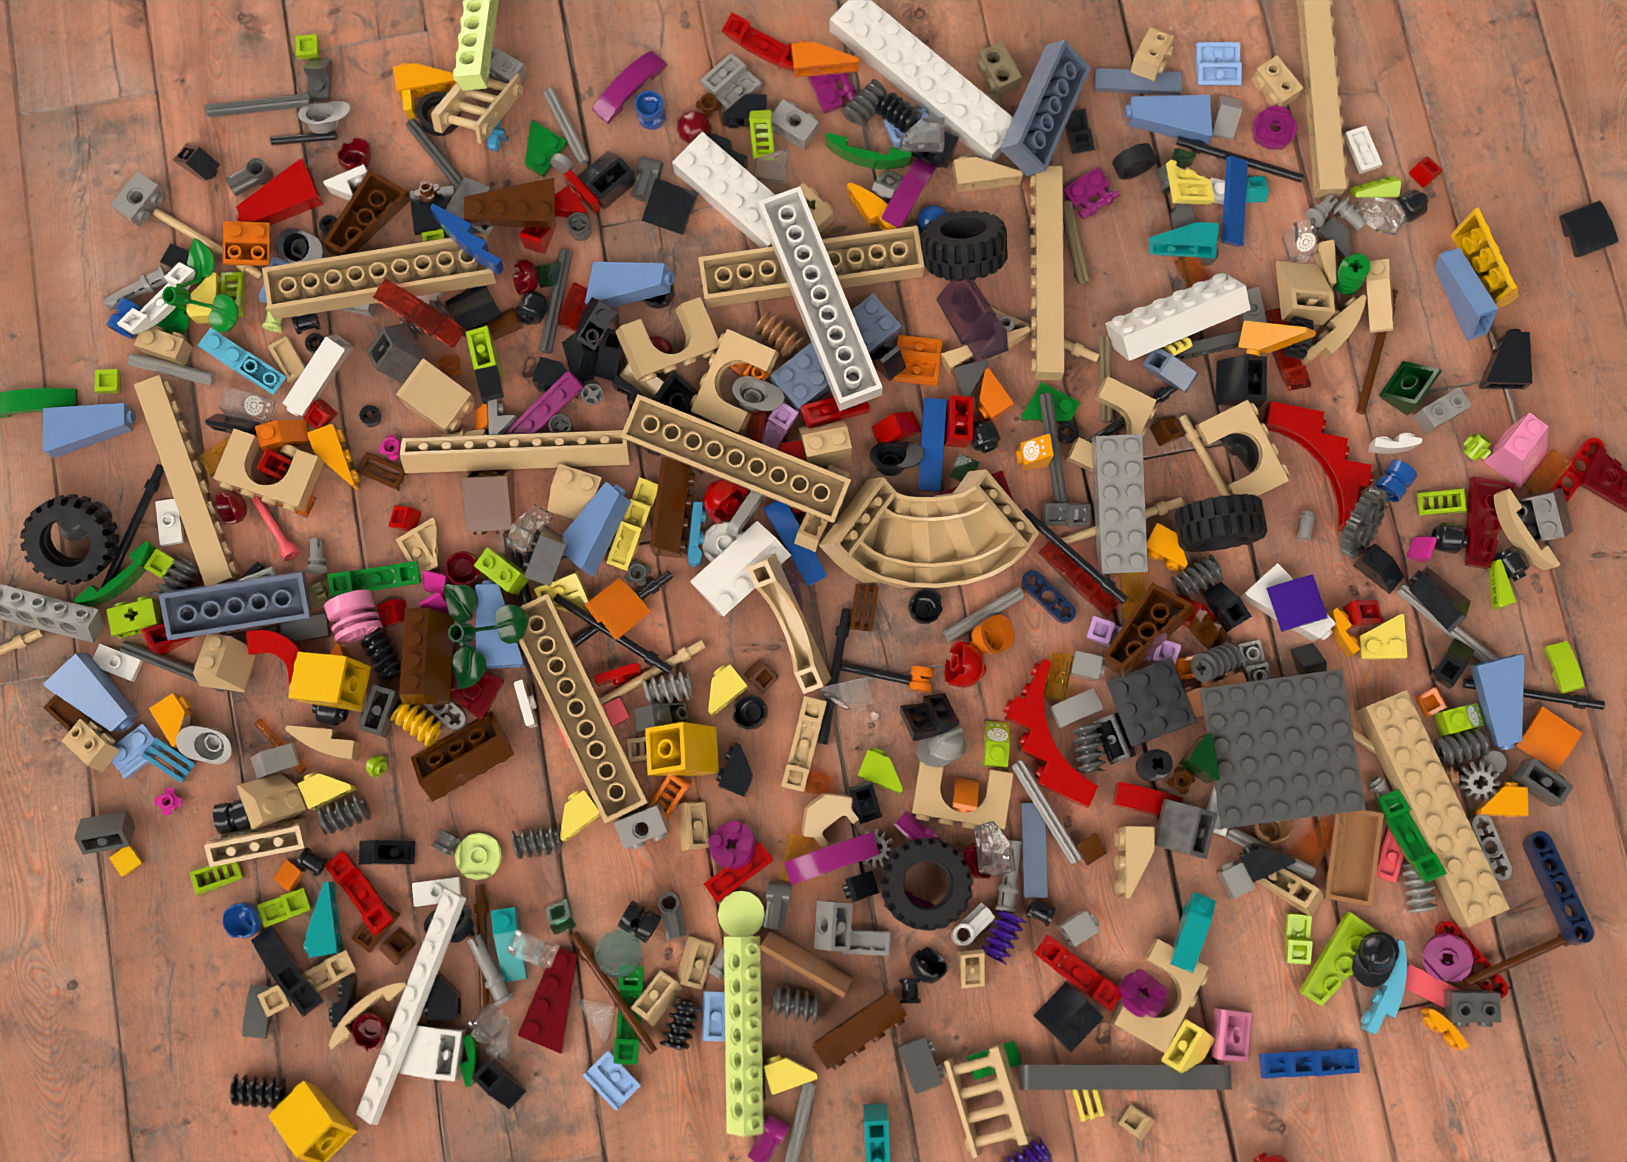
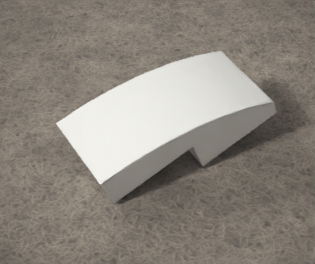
M1412 433L1399 434L1393 441L1389 437L1380 436L1369 443L1368 452L1380 454L1406 452L1421 444L1422 438H1417Z

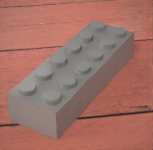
M1142 434L1091 437L1097 570L1101 574L1148 572Z

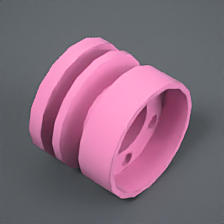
M363 589L344 593L324 604L328 620L330 622H337L331 628L333 633H337L334 636L336 643L347 644L362 641L372 633L383 629L382 622L378 620L380 617L379 613L370 612L376 606L370 590Z

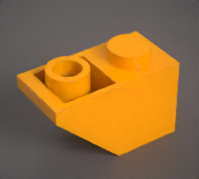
M1156 523L1147 538V558L1165 563V566L1172 571H1183L1188 563L1184 551L1179 546L1177 533Z

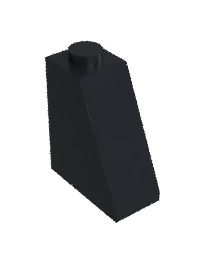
M1510 329L1498 339L1480 381L1479 389L1524 390L1533 383L1530 332Z
M1426 567L1422 572L1418 570L1410 578L1411 585L1409 591L1449 633L1467 617L1471 601L1430 568Z

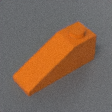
M798 41L792 44L794 78L859 72L858 57L816 42Z

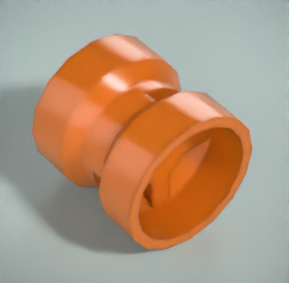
M911 666L910 674L912 675V681L909 683V690L931 693L932 685L930 678L933 677L934 669Z

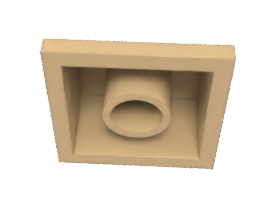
M559 464L551 484L547 511L575 520L605 484L602 477Z
M207 634L193 674L199 686L245 692L258 654H248V646L231 636Z
M281 773L237 785L252 830L295 818L306 810L298 787Z

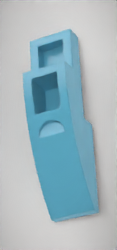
M212 328L208 330L198 344L199 348L218 359L219 362L272 395L277 392L287 378Z
M1395 939L1400 952L1394 969L1386 983L1374 991L1371 997L1373 1003L1361 1018V1023L1363 1024L1360 1029L1367 1033L1376 1035L1385 1015L1395 1018L1399 1010L1407 974L1406 949L1404 941L1400 939Z

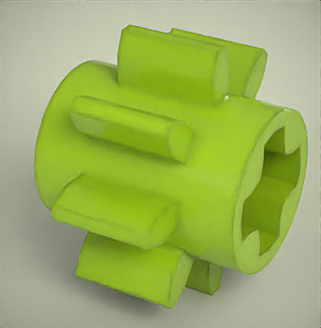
M1478 433L1476 437L1470 434L1463 443L1466 446L1463 450L1464 453L1475 461L1480 457L1485 460L1493 450L1490 448L1492 441L1482 433Z

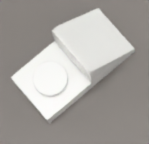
M361 165L323 182L330 194L349 201L354 194L352 189L358 188L368 170L364 165Z

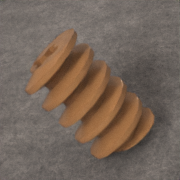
M768 311L757 322L754 332L756 335L761 334L762 340H768V345L774 346V350L777 352L781 351L782 357H790L802 345L804 338L801 337L796 340L798 333L795 331L790 335L791 327L788 326L783 329L785 321L781 320L779 323H776L778 316L774 315L770 318L771 311Z

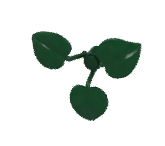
M446 584L444 585V594L447 609L451 618L456 622L450 626L448 635L451 641L460 642V646L467 647L455 652L452 661L457 689H465L476 684L483 677L486 670L484 655L480 652H474L475 648L467 643L475 637L476 632L498 629L499 638L507 644H513L523 638L529 620L527 613L522 608L515 605H505L495 613L497 625L474 628L466 622L473 618L471 613L475 612L478 607V596L475 590L467 585Z

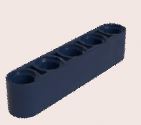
M1537 831L1525 837L1523 849L1564 939L1573 946L1590 942L1594 937L1593 927L1551 836L1544 831ZM1534 838L1541 843V849L1534 844ZM1544 861L1549 862L1551 871L1546 869ZM1555 883L1561 887V893L1555 890ZM1565 906L1571 909V916L1565 912ZM1576 928L1582 933L1581 939L1576 936Z

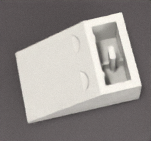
M417 1024L398 1073L429 1079L459 1080L461 1078L459 1064L463 1063L465 1048L462 1037L466 1036L467 1030Z

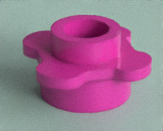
M388 435L379 447V452L388 455L390 460L395 461L399 458L398 455L402 441H398L394 435Z
M169 787L165 789L161 796L155 797L154 803L160 806L163 815L168 816L182 805L183 800L175 793L173 788Z

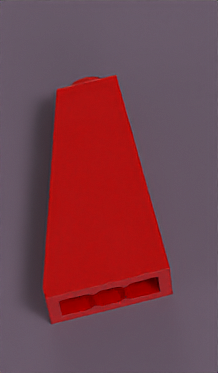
M302 158L297 160L236 206L239 214L236 216L237 221L270 223L271 226L323 205L310 170Z

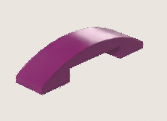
M652 50L642 55L615 78L597 100L592 110L609 124L623 110L622 105L649 79H655L667 67V63Z
M917 158L899 184L881 219L897 228H901L926 184L928 185L937 170V167Z
M873 832L789 860L784 862L790 883L794 885L878 856L880 851Z

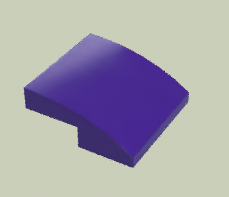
M1313 574L1266 588L1281 632L1328 619Z

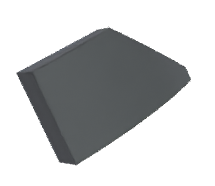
M1177 203L1172 208L1170 217L1173 230L1196 223L1191 204Z
M1332 217L1317 229V236L1324 241L1334 240L1335 254L1344 260L1350 256L1349 229Z

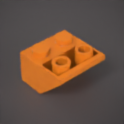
M223 221V265L270 266V223Z

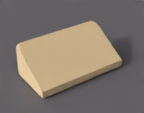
M629 362L620 374L623 380L633 385L644 397L651 400L664 383L659 377L647 382L644 379L636 381Z
M706 801L678 804L682 851L710 848L708 844L709 832Z
M688 936L676 976V981L679 984L703 990L716 943Z
M660 970L631 1009L654 1026L674 1001V996H678L681 992L682 987L676 980Z

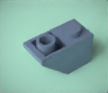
M1161 349L1150 352L1142 364L1151 376L1187 393L1198 376V373Z

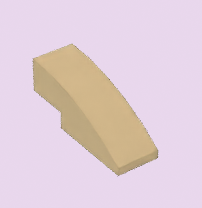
M286 725V731L308 747L341 759L358 760L360 743L337 739L338 731Z

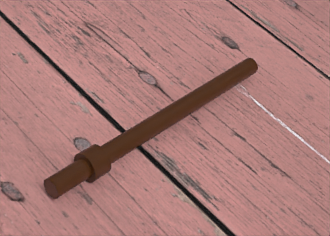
M1393 289V317L1396 310L1394 305L1398 294L1396 289ZM1387 331L1377 332L1356 410L1358 414H1365Z
M476 884L474 913H477V935L481 934L487 948L486 912H488V903H486L485 884ZM478 964L480 1029L490 1028L489 988L485 987V981L487 980Z
M1576 928V936L1578 938H1581L1582 933L1579 929ZM1559 933L1558 937L1465 977L1462 979L1466 987H1470L1560 946L1567 947L1570 944L1566 942L1562 933Z
M578 932L573 933L570 939L579 950L578 955L583 962H587L649 1055L657 1050L656 1046L594 957L595 952L590 945L587 946Z

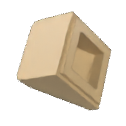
M1131 1104L1118 1124L1142 1141L1155 1121Z

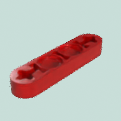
M1590 438L1583 442L1547 491L1562 488L1567 503L1580 486L1581 478L1593 453L1589 456L1585 454L1590 451L1592 444L1595 446V450L1600 445L1605 448L1604 443L1598 438ZM1576 460H1580L1585 464L1584 471L1576 469ZM1563 477H1568L1572 480V488H1566L1563 485Z
M1441 921L1436 925L1435 936L1444 934L1445 930L1443 927L1451 928V933L1461 937L1469 944L1472 950L1473 964L1468 975L1475 973L1474 966L1478 962L1482 963L1485 968L1492 966L1454 922ZM1500 974L1488 978L1492 983L1500 985L1498 987L1500 999L1504 998L1509 990L1506 981ZM1487 981L1476 983L1481 990H1493L1494 988Z

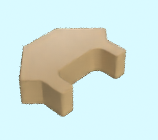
M823 792L805 806L801 833L807 837H814L821 847L826 846L828 842L822 833L829 825L841 816H846L853 824L858 821V817L851 809L852 798L849 795Z

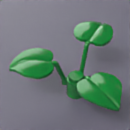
M194 238L187 260V267L196 272L194 280L182 284L177 283L176 287L167 286L162 293L163 301L176 307L158 323V327L163 328L165 333L171 335L172 332L183 335L187 331L189 317L184 313L186 311L184 306L188 303L212 309L209 314V323L217 332L231 330L238 320V307L230 296L219 294L215 297L214 304L212 305L191 300V294L184 288L201 282L202 277L211 276L215 268L216 260L214 253L199 239Z

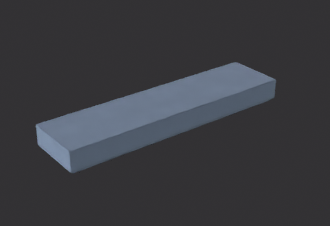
M1096 68L1094 91L1180 95L1182 92V72L1164 71L1162 74L1158 73L1155 81L1131 73L1130 69Z
M1021 803L1023 898H1047L1045 821L1034 803Z

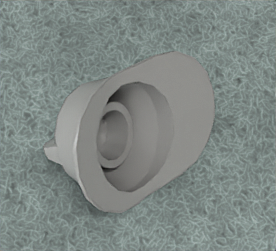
M343 101L314 103L302 107L298 112V118L307 124L311 132L326 134L335 130L339 120L347 116L351 109L350 105Z
M752 376L738 378L732 387L733 394L738 400L740 407L748 412L775 410L783 404L785 399L784 393L777 386Z
M188 726L183 728L176 737V746L185 757L218 765L225 763L232 754V740H230L225 730L219 727Z
M959 726L940 735L921 740L917 745L916 752L919 760L925 765L942 767L963 756L966 753L967 744L964 740L963 728Z

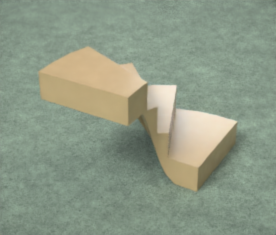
M984 469L969 471L953 493L936 495L934 497L905 496L897 493L884 477L868 479L819 546L845 572L863 583L881 582L897 588L910 589L941 588L970 584L992 577L1010 567L1030 548L1039 535V531L991 474Z

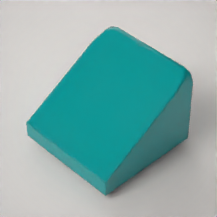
M1248 176L1246 203L1266 202L1269 187L1265 176Z

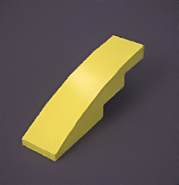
M639 477L633 496L630 499L631 503L618 527L606 562L607 564L628 571L654 508L658 483Z

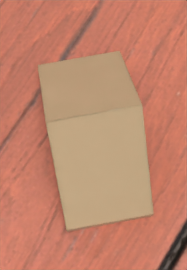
M984 950L957 951L961 988L985 986Z

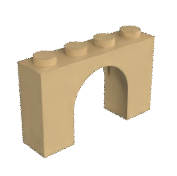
M701 297L682 303L675 309L685 333V345L680 353L666 354L656 349L651 343L641 319L622 325L615 331L636 381L644 379L645 382L657 377V373L664 371L665 374H668L672 370H677L676 366L684 364V367L696 363V359L703 356L704 359H708L714 353L716 354L715 351L719 349V339Z
M727 329L726 333H722L719 338V349L716 354L714 353L711 356L709 371L702 376L700 391L698 395L695 394L693 396L690 406L692 407V412L743 435L752 414L728 404L723 399L719 388L721 376L728 367L737 363H746L770 374L780 353Z
M1110 377L1103 379L1094 400L1116 410L1122 415L1126 423V435L1142 434L1143 438L1147 430L1145 424L1148 419L1153 417L1156 411L1154 406L1156 399ZM1080 437L1075 439L1066 460L1093 473L1092 443Z
M1248 400L1196 425V428L1205 446L1234 433L1246 435L1254 441L1259 452L1257 466L1249 475L1226 487L1231 495L1253 494L1259 496L1288 482L1287 476H1289V472L1284 463L1280 464L1277 458L1279 452L1274 443L1270 444L1267 435H1269L1264 423L1260 424L1257 418L1259 413L1254 403H1249Z
M233 429L213 477L214 480L220 483L219 487L228 491H233V489L240 490L241 495L252 499L254 496L261 497V501L274 506L275 503L282 504V508L295 513L296 510L304 512L324 462L318 456L296 450L290 468L282 480L272 485L257 484L252 476V465L260 447L258 438L255 435Z
M921 761L919 762L911 811L912 815H916V819L929 822L930 818L939 819V824L952 826L953 822L962 823V828L975 830L976 826L985 827V832H996V834L999 833V830H1005L1013 780L1012 773L989 770L982 803L976 811L964 813L951 809L941 796L940 785L943 766L930 767Z
M1153 939L1143 960L1163 970L1173 979L1177 990L1176 1001L1173 1007L1161 1016L1151 1018L1152 1016L1145 1015L1144 1018L1130 1013L1121 1002L1110 1023L1157 1050L1166 1053L1178 1028L1180 1029L1184 1020H1187L1185 1014L1188 1008H1192L1198 999L1196 992L1200 986L1203 987L1209 977L1207 973L1209 967L1197 961L1195 970L1191 973L1170 964L1174 947L1160 939Z

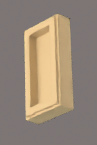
M286 335L268 345V348L282 373L287 377L286 380L289 384H292L298 380L306 366L290 338Z

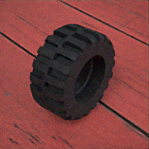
M966 210L957 213L950 212L948 215H941L936 220H931L921 234L924 266L932 275L934 274L938 278L943 277L945 280L963 281L969 279L971 281L979 277H987L988 274H994L998 269H1001L1008 258L1006 226L996 215H990L988 212L976 210L966 212Z
M77 494L59 495L47 500L30 513L31 515L23 523L25 528L21 530L20 538L24 539V542L20 546L21 551L27 552V555L24 557L26 562L33 563L35 567L32 569L37 574L41 571L45 574L43 576L44 579L51 581L54 578L57 584L64 585L69 582L70 585H77L81 581L87 582L110 565L113 557L117 554L118 547L116 544L120 539L119 534H115V530L118 529L116 522L111 523L109 519L112 517V514L109 511L104 512L101 509L103 506L97 501L93 504L90 502V497L82 496L78 498ZM59 520L73 521L87 532L90 540V551L85 557L70 558L56 549L51 539V528L55 522Z
M1232 494L1207 498L1201 501L1198 500L1178 508L1174 515L1178 543L1180 548L1186 552L1216 551L1239 547L1259 541L1267 533L1263 502L1258 496L1253 494Z
M928 838L911 840L893 851L884 864L883 873L880 876L881 896L893 917L906 926L926 931L943 929L948 927L950 923L956 922L962 912H965L968 908V901L972 898L973 894L971 892L973 878L970 875L971 869L969 864H966L965 857L961 852L955 850V847L949 843L942 842V840ZM923 861L939 865L945 871L948 878L946 896L940 903L931 907H921L914 904L908 898L904 888V880L908 870L913 865Z

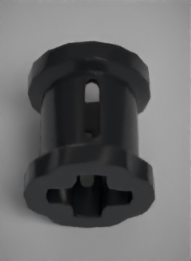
M316 313L292 317L293 326L298 335L302 334V331L314 328L316 330L320 329Z
M307 847L300 854L296 866L299 868L303 866L313 872L314 876L318 877L323 872L324 865L328 863V859L317 856Z
M1033 898L1026 917L1042 921L1048 927L1053 919L1056 907H1048L1039 903L1036 898Z
M918 978L899 979V983L902 984V999H900V1003H921V999L918 996V983L920 982Z

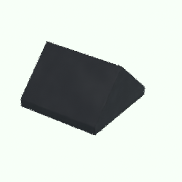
M672 370L652 400L691 415V400L699 392L677 372Z

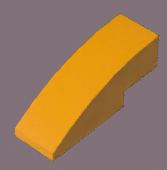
M853 183L847 184V195L870 228L878 224L882 231L898 229L881 219L888 206L886 202L863 187Z

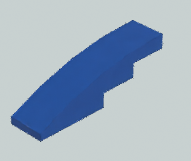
M432 203L430 208L433 216L446 234L477 262L500 275L504 269L502 260L489 253L487 242L474 235L472 224Z
M924 397L921 447L923 448L924 456L919 463L918 490H941L947 399Z
M776 501L764 507L763 509L782 545L791 554L790 558L799 571L805 585L808 587L827 577L815 552L794 544L800 525L789 506Z
M1357 1048L1259 1053L1261 1078L1264 1079L1360 1073Z

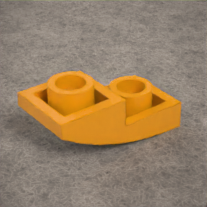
M1338 608L1330 611L1328 615L1336 623L1331 628L1333 637L1344 655L1349 657L1360 650L1356 638L1346 632L1352 626L1349 622L1350 619L1344 611Z
M1421 1009L1423 1014L1422 1021L1425 1026L1432 1030V1032H1444L1442 1037L1450 1048L1462 1051L1469 1047L1462 1034L1447 1018L1433 1009Z

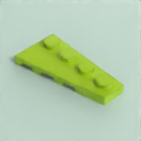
M1346 911L1300 988L1299 993L1315 1004L1322 1006L1343 985L1342 982L1349 975H1353L1352 962L1363 938L1372 932L1378 931L1351 912Z

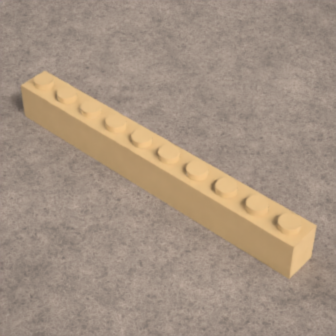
M1297 0L1314 198H1326L1328 194L1334 195L1333 198L1341 197L1348 188L1349 179L1348 176H1345L1347 158L1343 156L1345 137L1341 134L1343 116L1339 112L1341 96L1338 95L1337 90L1339 87V75H1336L1338 58L1337 55H1334L1336 37L1332 34L1334 16L1330 12L1332 0Z
M1048 166L1046 171L1030 175V187L1034 188V194L1030 195V207L1034 208V214L1030 215V228H1034V234L1030 236V248H1034V255L1030 257V268H1034V275H1031L1030 288L1034 289V296H1031L1030 309H1034V317H1031L1030 329L1034 330V337H1031L1030 349L1034 351V358H1031V372H1034V380H1062L1064 374L1062 166Z
M157 375L134 384L205 586L238 580L237 574H239V569L236 563L231 560V547L223 538L222 534L225 533L224 527L219 520L217 521L215 515L217 508L215 503L209 499L208 493L210 488L200 474L203 472L200 462L195 460L193 453L196 450L191 440H188L186 435L188 427L185 421L180 418L181 408L177 400H174L172 396L174 388L171 382Z
M623 430L402 438L400 458L405 473L558 468L559 464L568 467L630 465V442L620 437Z

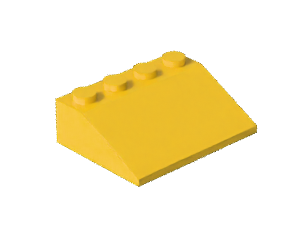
M1479 207L1475 208L1452 232L1451 237L1456 247L1460 248L1497 307L1500 308L1511 304L1519 297L1518 288L1513 282L1508 266L1500 254L1499 247L1495 243L1490 228L1486 224Z

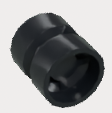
M241 799L235 800L233 805L227 802L214 805L213 820L219 834L235 831L236 827L239 830L251 828Z
M632 900L617 927L627 933L633 931L634 937L647 943L662 917L651 910L646 912L643 905ZM636 918L641 919L639 924L635 921Z

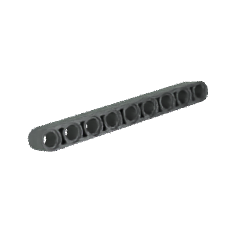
M1019 1065L1020 1090H1232L1231 1065H1195L1184 1073H1180L1168 1065Z

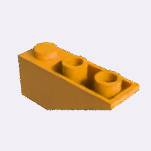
M332 423L308 432L307 434L314 453L355 490H360L358 482L361 480L357 470L351 466L350 462L353 461L350 450L345 449L343 442L346 441L342 429H338Z

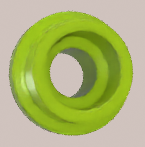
M382 755L371 756L366 764V771L374 778L383 775L387 769L386 757Z

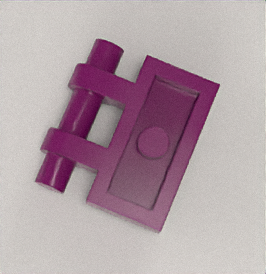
M849 73L808 76L823 114L843 108L844 103L842 99L848 97L849 101H853V97L856 96V89L854 84L850 83ZM841 81L843 89L838 90L835 82Z
M1099 167L1063 189V196L1067 201L1072 202L1074 209L1080 205L1083 207V210L1078 212L1081 219H1085L1088 216L1092 217L1103 206L1111 205L1113 200L1119 197V193L1116 189L1109 193L1105 191L1111 183ZM1096 195L1099 197V199L1094 203L1089 201Z

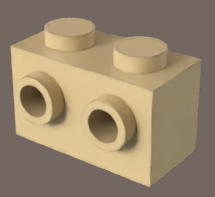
M1149 28L1134 57L1131 73L1155 81L1158 73L1162 74L1167 64L1166 58L1170 59L1175 48V46H1172L1174 36Z
M1278 55L1258 67L1252 77L1254 86L1262 91L1270 106L1285 107L1296 100L1303 90L1302 85Z
M155 325L140 332L134 343V346L144 354L183 366L186 365L193 349L185 340V336L176 332H172V335L165 333L163 328Z
M79 719L62 739V742L87 766L103 772L120 752V749L114 744L116 740L107 733H102L101 730L103 728L96 722L91 720L88 723Z

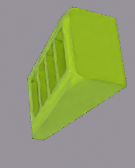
M751 111L749 122L753 158L775 157L772 111ZM768 128V130L756 131V129ZM757 138H769L765 140H757ZM757 146H769V148L757 149Z
M1390 176L1351 187L1349 192L1356 198L1398 197L1400 195L1401 179L1397 176Z
M223 272L221 273L219 294L228 295L232 299H236L234 301L238 307V317H244L245 273ZM238 281L235 284H227V282Z
M1464 488L1417 493L1419 516L1466 513L1467 511ZM1452 496H1456L1457 507H1453ZM1433 497H1438L1439 509L1434 508ZM1443 497H1447L1448 508H1444ZM1424 498H1429L1430 510H1425Z
M1499 559L1492 562L1491 568H1489L1490 597L1492 610H1496L1516 603V598L1502 560Z
M238 862L214 867L208 865L189 872L197 896L244 879ZM230 864L235 874L233 877H230L227 868ZM220 868L223 869L225 875L224 880L220 879L218 869ZM212 871L216 880L215 883H211L209 873ZM202 875H204L207 884L204 887H202L199 878Z

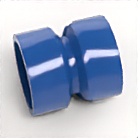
M651 90L640 93L635 100L638 121L643 128L656 130L664 124L666 119L663 100L657 92Z
M121 298L115 308L117 313L110 316L106 326L129 339H134L136 334H132L119 327L117 323L132 308L140 311L142 307L130 300Z
M1392 460L1385 470L1386 475L1380 476L1374 486L1387 491V499L1389 501L1399 502L1407 492L1406 488H1409L1417 478V473L1407 463L1400 460Z

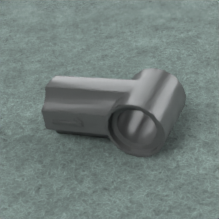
M645 156L640 157L637 166V178L631 193L633 198L641 202L649 200L656 180L661 177L663 161Z
M253 158L247 163L245 168L227 177L226 182L232 192L238 196L258 184L265 185L272 180L273 173L263 160ZM263 169L261 173L257 174L258 170Z
M768 881L764 927L784 930L787 905L790 902L791 884Z
M673 891L665 892L659 898V907L667 940L686 936L687 931L680 896ZM666 896H673L675 898L676 905L674 908L668 909L664 906L663 900Z

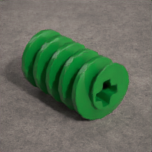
M1357 253L1346 257L1342 261L1336 273L1335 290L1344 295H1351L1361 288L1371 269L1370 262L1366 256Z

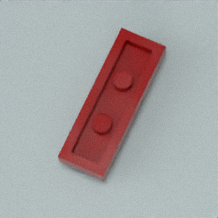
M834 397L805 404L800 408L808 428L866 414L870 410L868 402L865 401L839 411Z
M761 842L755 845V854L748 864L738 869L726 867L704 883V886L717 903L774 861Z

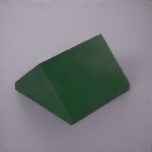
M1402 361L1379 396L1407 416L1418 407L1441 374V370Z
M1212 733L1198 737L1179 763V765L1205 784L1220 780Z

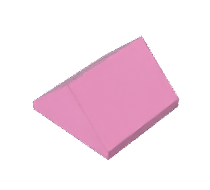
M1214 1008L1212 1037L1215 1041L1211 1046V1057L1220 1060L1248 1062L1252 1013Z

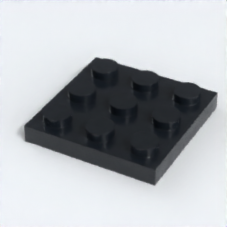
M1172 657L1131 672L1126 677L1121 676L1107 682L1131 747L1198 723Z

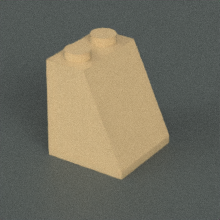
M425 359L420 361L396 394L408 409L446 434H451L458 430L461 425V419L465 414L472 411L475 404V399L471 393Z
M843 420L813 428H808L807 425L798 427L806 462L821 468L851 462L852 446L847 425Z

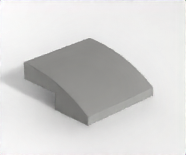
M732 53L700 80L706 90L712 93L717 101L721 102L725 110L744 94H756L762 88V83L747 71L746 65Z

